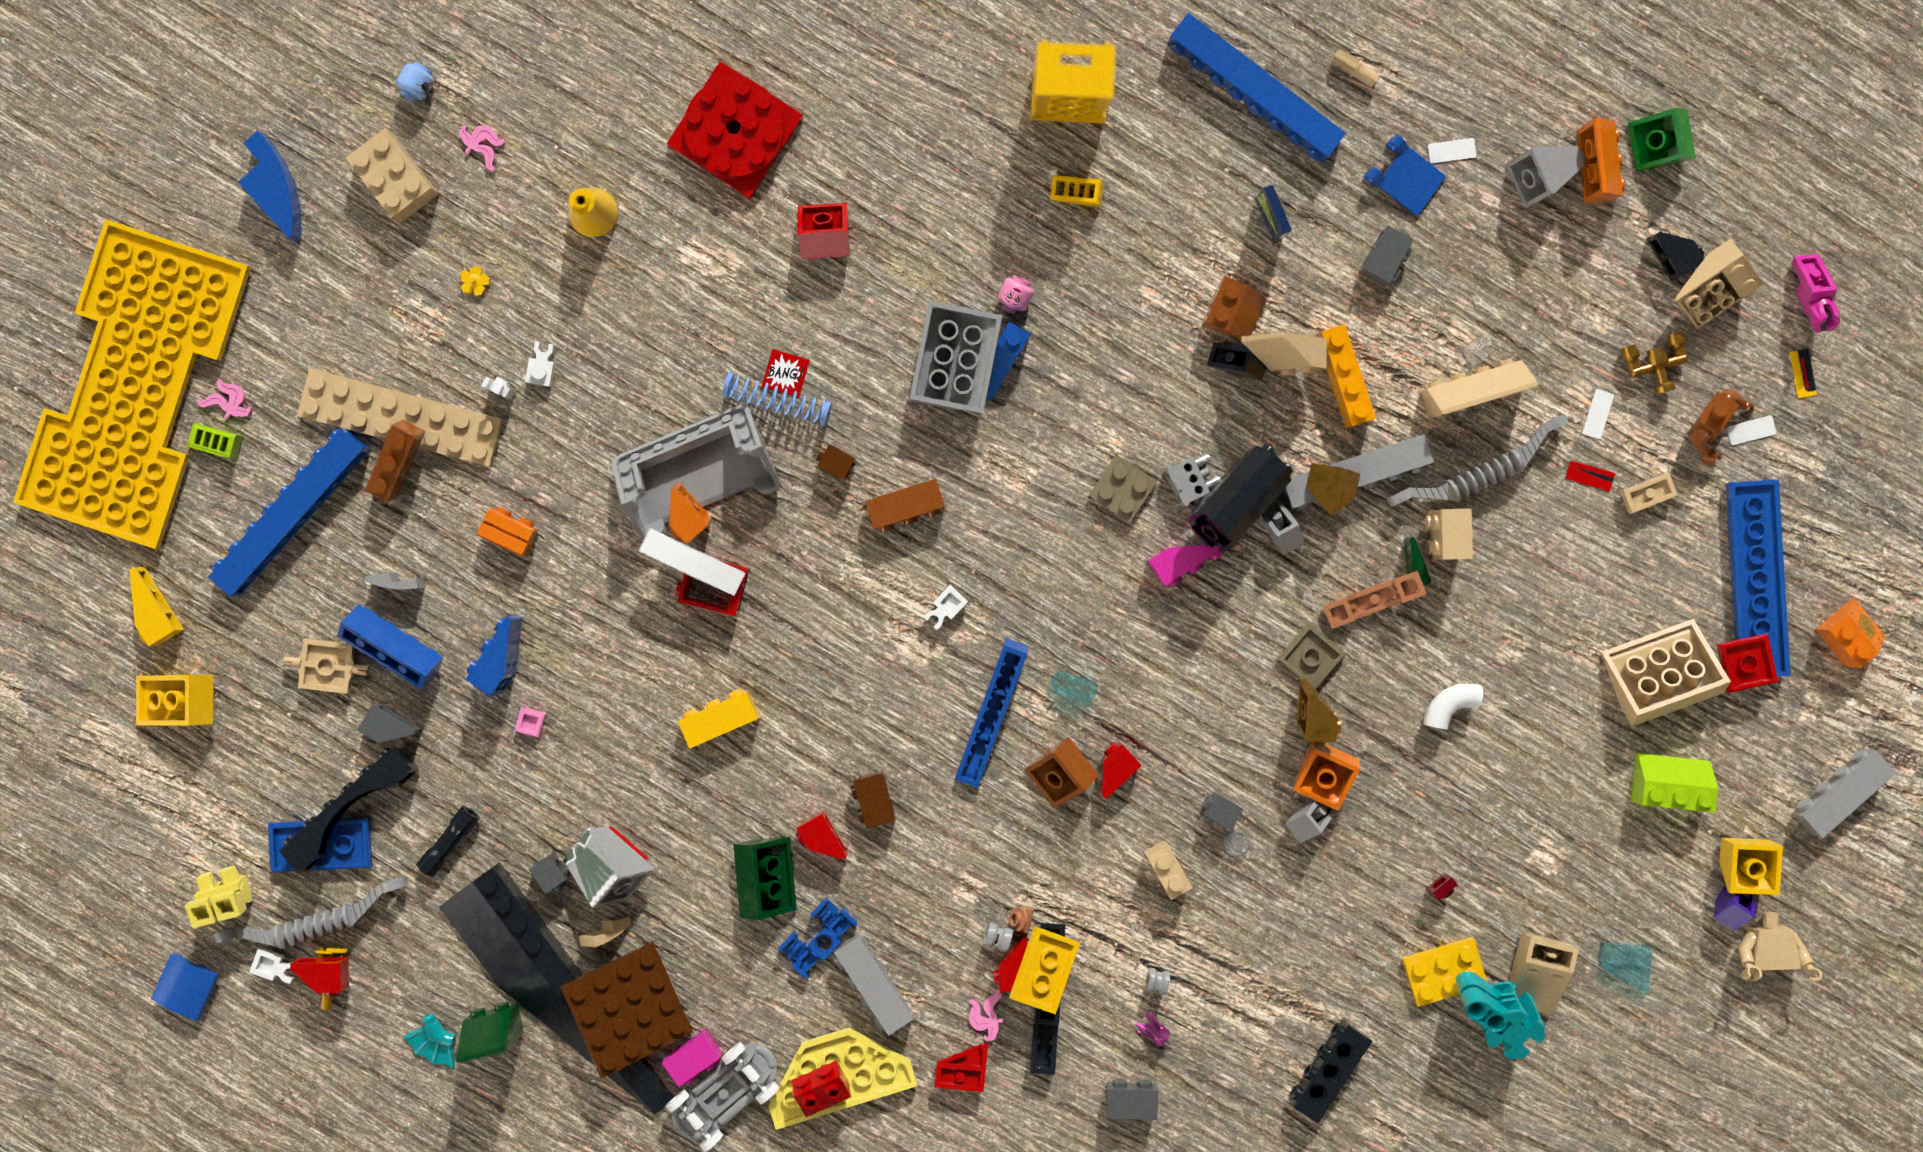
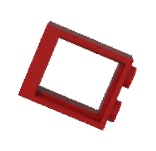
M721 561L745 573L735 595H730L728 607L688 597L693 577L684 573L683 581H679L676 587L675 596H678L677 602L738 616L750 568Z

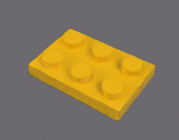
M1034 926L1009 998L1056 1014L1080 942Z
M1473 937L1402 957L1415 1005L1418 1007L1460 995L1455 980L1461 972L1471 971L1487 981Z

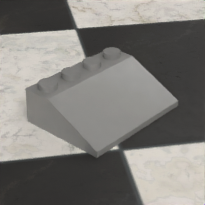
M929 301L909 398L910 402L983 414L1002 315Z

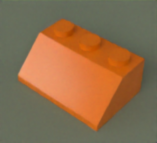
M1594 118L1577 130L1578 147L1585 155V165L1581 168L1584 203L1615 200L1623 195L1625 188L1624 179L1621 178L1620 173L1622 156L1618 153L1619 131L1615 126V121Z

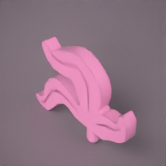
M462 126L459 135L463 143L468 146L465 153L469 155L472 150L477 153H483L486 168L492 172L496 171L493 167L495 160L494 150L490 146L479 144L488 140L492 145L501 147L505 144V141L499 140L495 131L489 126H478L472 135L466 131L467 126Z
M222 380L217 381V387L223 393L229 394V403L221 394L209 395L204 401L198 400V405L203 408L219 404L222 410L227 412L224 416L225 420H228L231 415L234 417H248L252 412V407L247 409L240 407L246 397L243 389L235 384H223Z
M996 988L995 994L988 996L983 1003V1008L989 1017L980 1015L979 1003L976 1000H970L972 1008L969 1014V1022L976 1030L988 1029V1036L984 1038L986 1041L994 1040L999 1030L998 1024L1005 1022L1004 1018L997 1019V1014L993 1010L994 1005L1001 998V992L998 988Z

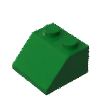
M1674 108L1628 122L1636 171L1670 166L1696 158L1687 109Z

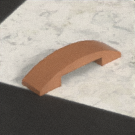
M1418 571L1340 598L1324 605L1323 608L1331 628L1334 629L1393 605L1424 596L1427 593Z

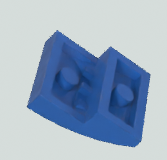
M179 953L170 954L151 999L177 1014L198 1021L204 1012L219 974L203 964L192 963Z

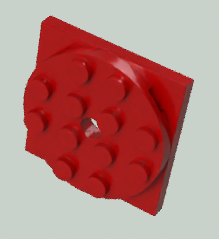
M719 61L703 88L691 100L686 114L666 144L751 200L804 116L770 94L760 84L747 79ZM739 122L741 129L737 134H731L727 131L728 124Z

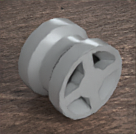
M1150 967L1146 977L1145 992L1151 993L1156 991L1160 995L1166 996L1170 982V971L1158 972L1155 968Z

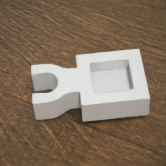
M535 341L534 351L536 359L529 358L525 382L552 387L556 363L550 362V358L554 354L556 346L549 344L548 351L542 353V343Z
M485 377L481 385L512 400L516 392L509 388L511 383L499 377L495 380Z
M949 585L933 602L937 608L929 611L924 618L928 620L932 615L937 616L939 621L934 628L938 630L946 615L952 619L968 601Z
M262 947L257 950L249 973L271 981L279 976L283 982L288 984L294 982L295 977L287 973L292 962H283L285 955Z

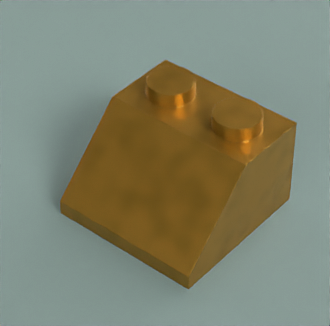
M1300 678L1297 726L1306 742H1336L1337 734L1341 732V721L1337 718L1335 710H1332L1328 702L1305 678Z

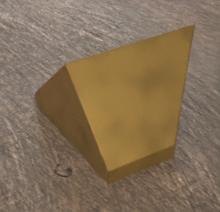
M1311 463L1306 488L1330 516H1333L1355 499L1360 473L1343 467Z

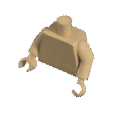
M1763 912V926H1750L1738 946L1741 964L1745 967V970L1741 973L1742 978L1748 980L1752 974L1753 980L1756 982L1762 977L1763 970L1801 969L1802 966L1809 973L1813 972L1818 975V978L1810 977V981H1820L1822 973L1817 968H1813L1815 963L1797 933L1791 928L1779 925L1778 913Z

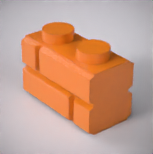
M498 506L497 510L489 508L478 529L477 536L517 555L526 557L539 532L538 529L533 527L534 522L523 517L517 520L511 517V511Z

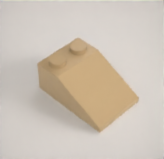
M1288 332L1241 337V342L1270 371L1280 372V376H1295V371H1301V374H1316L1317 369L1327 368L1326 338Z

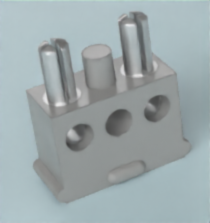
M1208 454L1197 459L1192 457L1173 467L1167 466L1163 469L1170 487L1182 508L1189 506L1190 502L1210 493L1209 489L1217 486L1221 481L1219 480L1207 486L1220 479V477L1216 476L1205 482L1204 478L1210 475V471L1207 467L1202 470L1198 468L1210 462L1211 458L1196 464V462L1209 457ZM1184 465L1188 467V472L1185 471ZM1190 476L1194 479L1193 483L1189 479ZM1195 487L1199 489L1198 494L1195 492Z

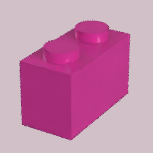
M705 1028L667 1054L661 1063L679 1087L684 1083L689 1085L699 1077L698 1073L704 1069L710 1071L720 1063L719 1059L722 1051Z

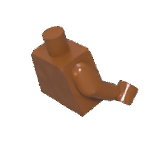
M1725 389L1722 393L1717 392L1714 394L1686 433L1691 437V441L1702 455L1701 462L1703 464L1716 467V459H1722V454L1712 451L1710 444L1720 434L1735 411L1746 410L1749 407V411L1745 413V416H1750L1754 411V404L1747 402L1733 389Z

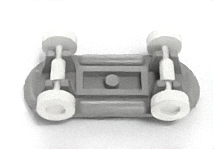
M741 1042L737 1043L722 1057V1063L689 1091L682 1090L668 1102L665 1107L670 1113L672 1112L673 1124L682 1136L690 1140H703L699 1147L704 1152H707L723 1137L719 1129L755 1099L760 1104H763L779 1089V1086L774 1081L777 1073L776 1058L766 1046L754 1043L743 1045Z

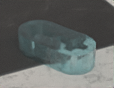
M1058 671L1051 678V685L1058 693L1085 702L1091 701L1096 696V685L1089 679L1066 671ZM1065 675L1066 680L1073 683L1072 687L1063 686L1062 689H1059V684L1055 681L1057 678H1062ZM1087 683L1092 693L1082 697V692L1075 689L1076 685L1084 687Z

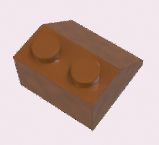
M1224 276L1219 282L1201 326L1241 342V337L1251 336L1266 299L1248 285Z
M1069 737L1054 745L1024 769L1054 808L1084 792L1099 776Z

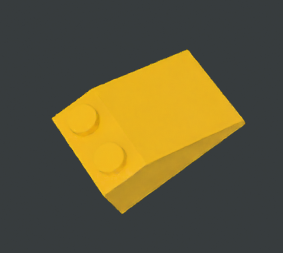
M213 675L136 676V725L189 726L213 724Z

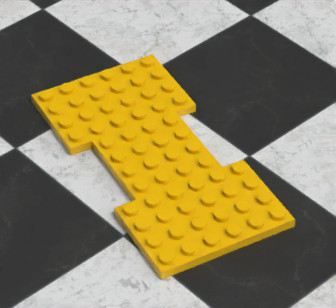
M105 219L74 313L98 321L68 415L43 408L13 503L153 549H160L190 455L167 448L191 371L197 354L218 361L222 360L252 267Z

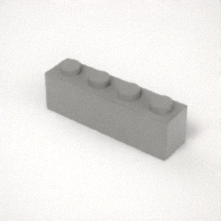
M1861 749L1852 755V760L1846 765L1837 768L1833 773V777L1827 782L1818 785L1815 793L1809 798L1800 801L1797 809L1792 814L1810 835L1823 839L1892 778L1896 772L1878 751Z
M861 932L835 948L834 954L836 956L833 957L835 963L841 970L845 969L849 975L847 980L853 990L858 989L863 996L860 998L867 1011L872 1010L876 1016L874 1021L880 1031L885 1030L889 1036L914 1019L913 1011Z

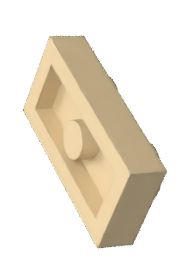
M1670 473L1661 474L1620 491L1629 514L1678 496Z

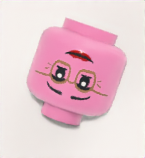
M1016 275L1013 278H1006L997 296L998 300L1003 304L1002 309L1012 314H1015L1016 310L1025 311L1034 294V290L1030 287L1032 283Z

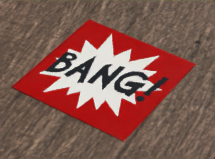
M772 349L761 387H765L766 383H768V389L774 390L775 386H778L777 391L784 393V390L787 388V394L793 396L796 391V397H799L810 360Z

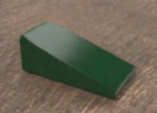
M1405 537L1406 574L1418 571L1423 586L1431 583L1415 537Z

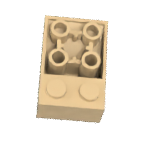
M1730 238L1707 254L1675 300L1698 329L1764 285V283L1745 255Z
M1521 931L1509 979L1517 987L1515 991L1518 998L1527 992L1533 997L1538 1012L1553 1015L1574 973L1579 949L1566 942Z

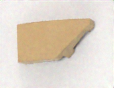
M630 916L616 920H601L603 930L579 936L580 946L597 947L609 942L631 924Z

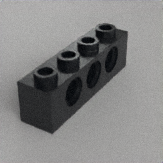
M1344 1019L1333 1026L1330 1032L1331 1037L1326 1044L1323 1043L1319 1047L1316 1054L1317 1058L1313 1064H1309L1306 1067L1300 1084H1296L1289 1095V1101L1293 1108L1316 1123L1320 1122L1373 1042L1367 1034ZM1342 1044H1346V1051L1341 1054L1337 1053V1048ZM1327 1065L1334 1066L1331 1073H1323ZM1313 1086H1320L1318 1093L1309 1094Z

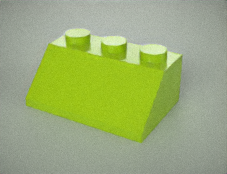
M1636 753L1631 802L1645 806L1716 813L1719 788L1711 761Z

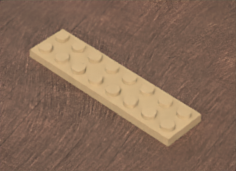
M311 368L308 371L297 413L299 417L382 439L387 438L393 424L405 420L426 431L420 443V449L492 467L504 419Z

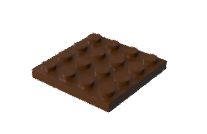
M653 941L560 986L601 1079L693 1032Z

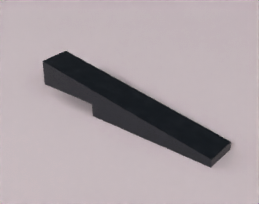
M1041 923L1040 928L1065 937V924ZM1060 1003L1056 1014L1034 1007L1030 1073L1055 1075Z

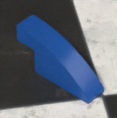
M257 130L243 144L257 158L259 163L238 183L289 239L298 242L301 240L302 224L299 196L294 179L275 145L265 134Z

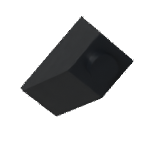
M1658 232L1646 238L1671 281L1695 269L1705 259L1702 248L1694 240L1663 232Z
M1216 342L1213 343L1207 363L1208 367L1257 380L1263 379L1266 366L1247 347Z

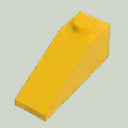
M131 568L129 570L135 626L139 631L138 636L148 647L159 646L182 632L184 628L146 568Z

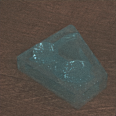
M1600 942L1598 966L1642 993L1649 994L1652 947L1649 945Z

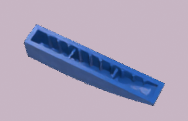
M1005 638L954 780L978 788L1026 660L1029 646Z

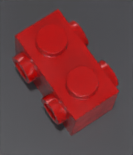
M837 1060L791 1080L793 1096L805 1117L851 1098L849 1081Z

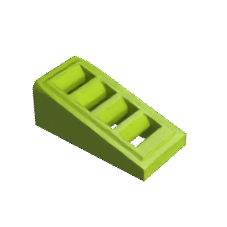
M193 423L187 447L237 460L243 436ZM199 429L203 430L200 444H196ZM208 432H210L211 437L207 447L205 446ZM220 435L217 449H214L216 437ZM225 437H227L228 442L225 451H222Z

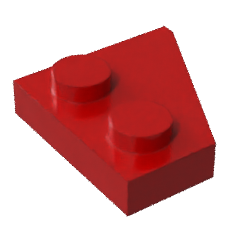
M981 1043L938 1060L934 1088L984 1092L988 1043Z

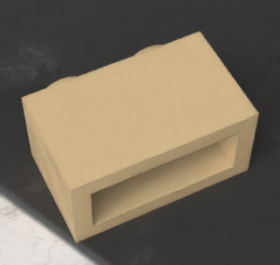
M1165 840L1144 851L1171 900L1193 888Z

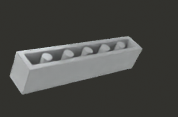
M1423 434L1329 466L1343 467L1360 473L1358 487L1365 485L1366 489L1381 485L1380 480L1389 478V481L1403 478V472L1412 470L1413 474L1427 470L1426 465L1434 463L1426 436ZM1309 472L1291 477L1292 481L1282 491L1288 509L1295 508L1296 512L1311 508L1309 503L1317 501L1306 488Z

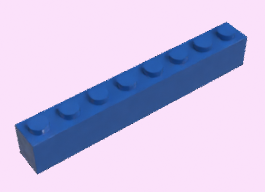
M1189 12L1171 34L1167 44L1170 45V49L1176 55H1183L1190 60L1189 63L1193 68L1207 73L1209 79L1214 84L1222 85L1228 89L1232 98L1245 102L1253 114L1257 116L1262 115L1266 118L1268 124L1273 129L1283 131L1288 135L1287 138L1291 143L1305 148L1307 154L1312 159L1324 162L1345 136L1346 132Z
M344 428L334 430L327 439L328 443L312 454V461L295 473V480L279 491V498L262 510V517L246 528V535L229 547V554L213 565V572L208 578L230 597H240L371 450L350 430Z

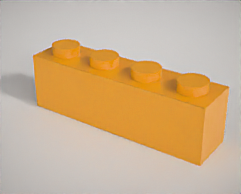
M1343 324L1315 335L1316 337L1326 338V370L1345 428L1376 419L1346 325Z

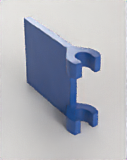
M1395 135L1394 138H1390L1385 146L1398 154L1385 173L1382 174L1377 168L1373 167L1367 170L1363 178L1367 182L1379 187L1413 215L1418 216L1446 175L1411 149L1403 138Z

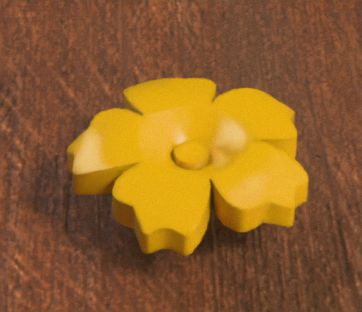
M476 265L474 268H470V272L463 270L460 273L461 281L464 283L460 288L464 293L472 294L474 292L476 296L483 295V292L486 290L484 286L490 284V278L487 274H482L483 270L481 267Z

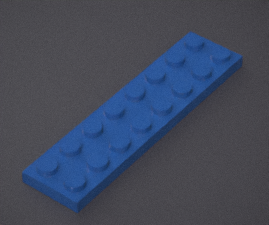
M1779 479L1726 483L1735 640L1768 634L1777 677L1791 676Z

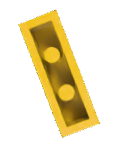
M741 688L727 694L729 697L727 700L720 702L717 698L706 703V709L697 712L696 708L683 713V719L679 720L678 724L689 749L759 719L760 714L749 690L742 692Z

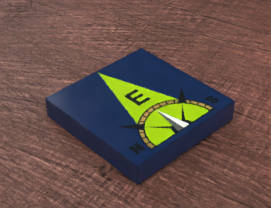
M1271 184L1264 187L1255 197V200L1271 238L1276 243L1287 236L1292 228L1274 186Z

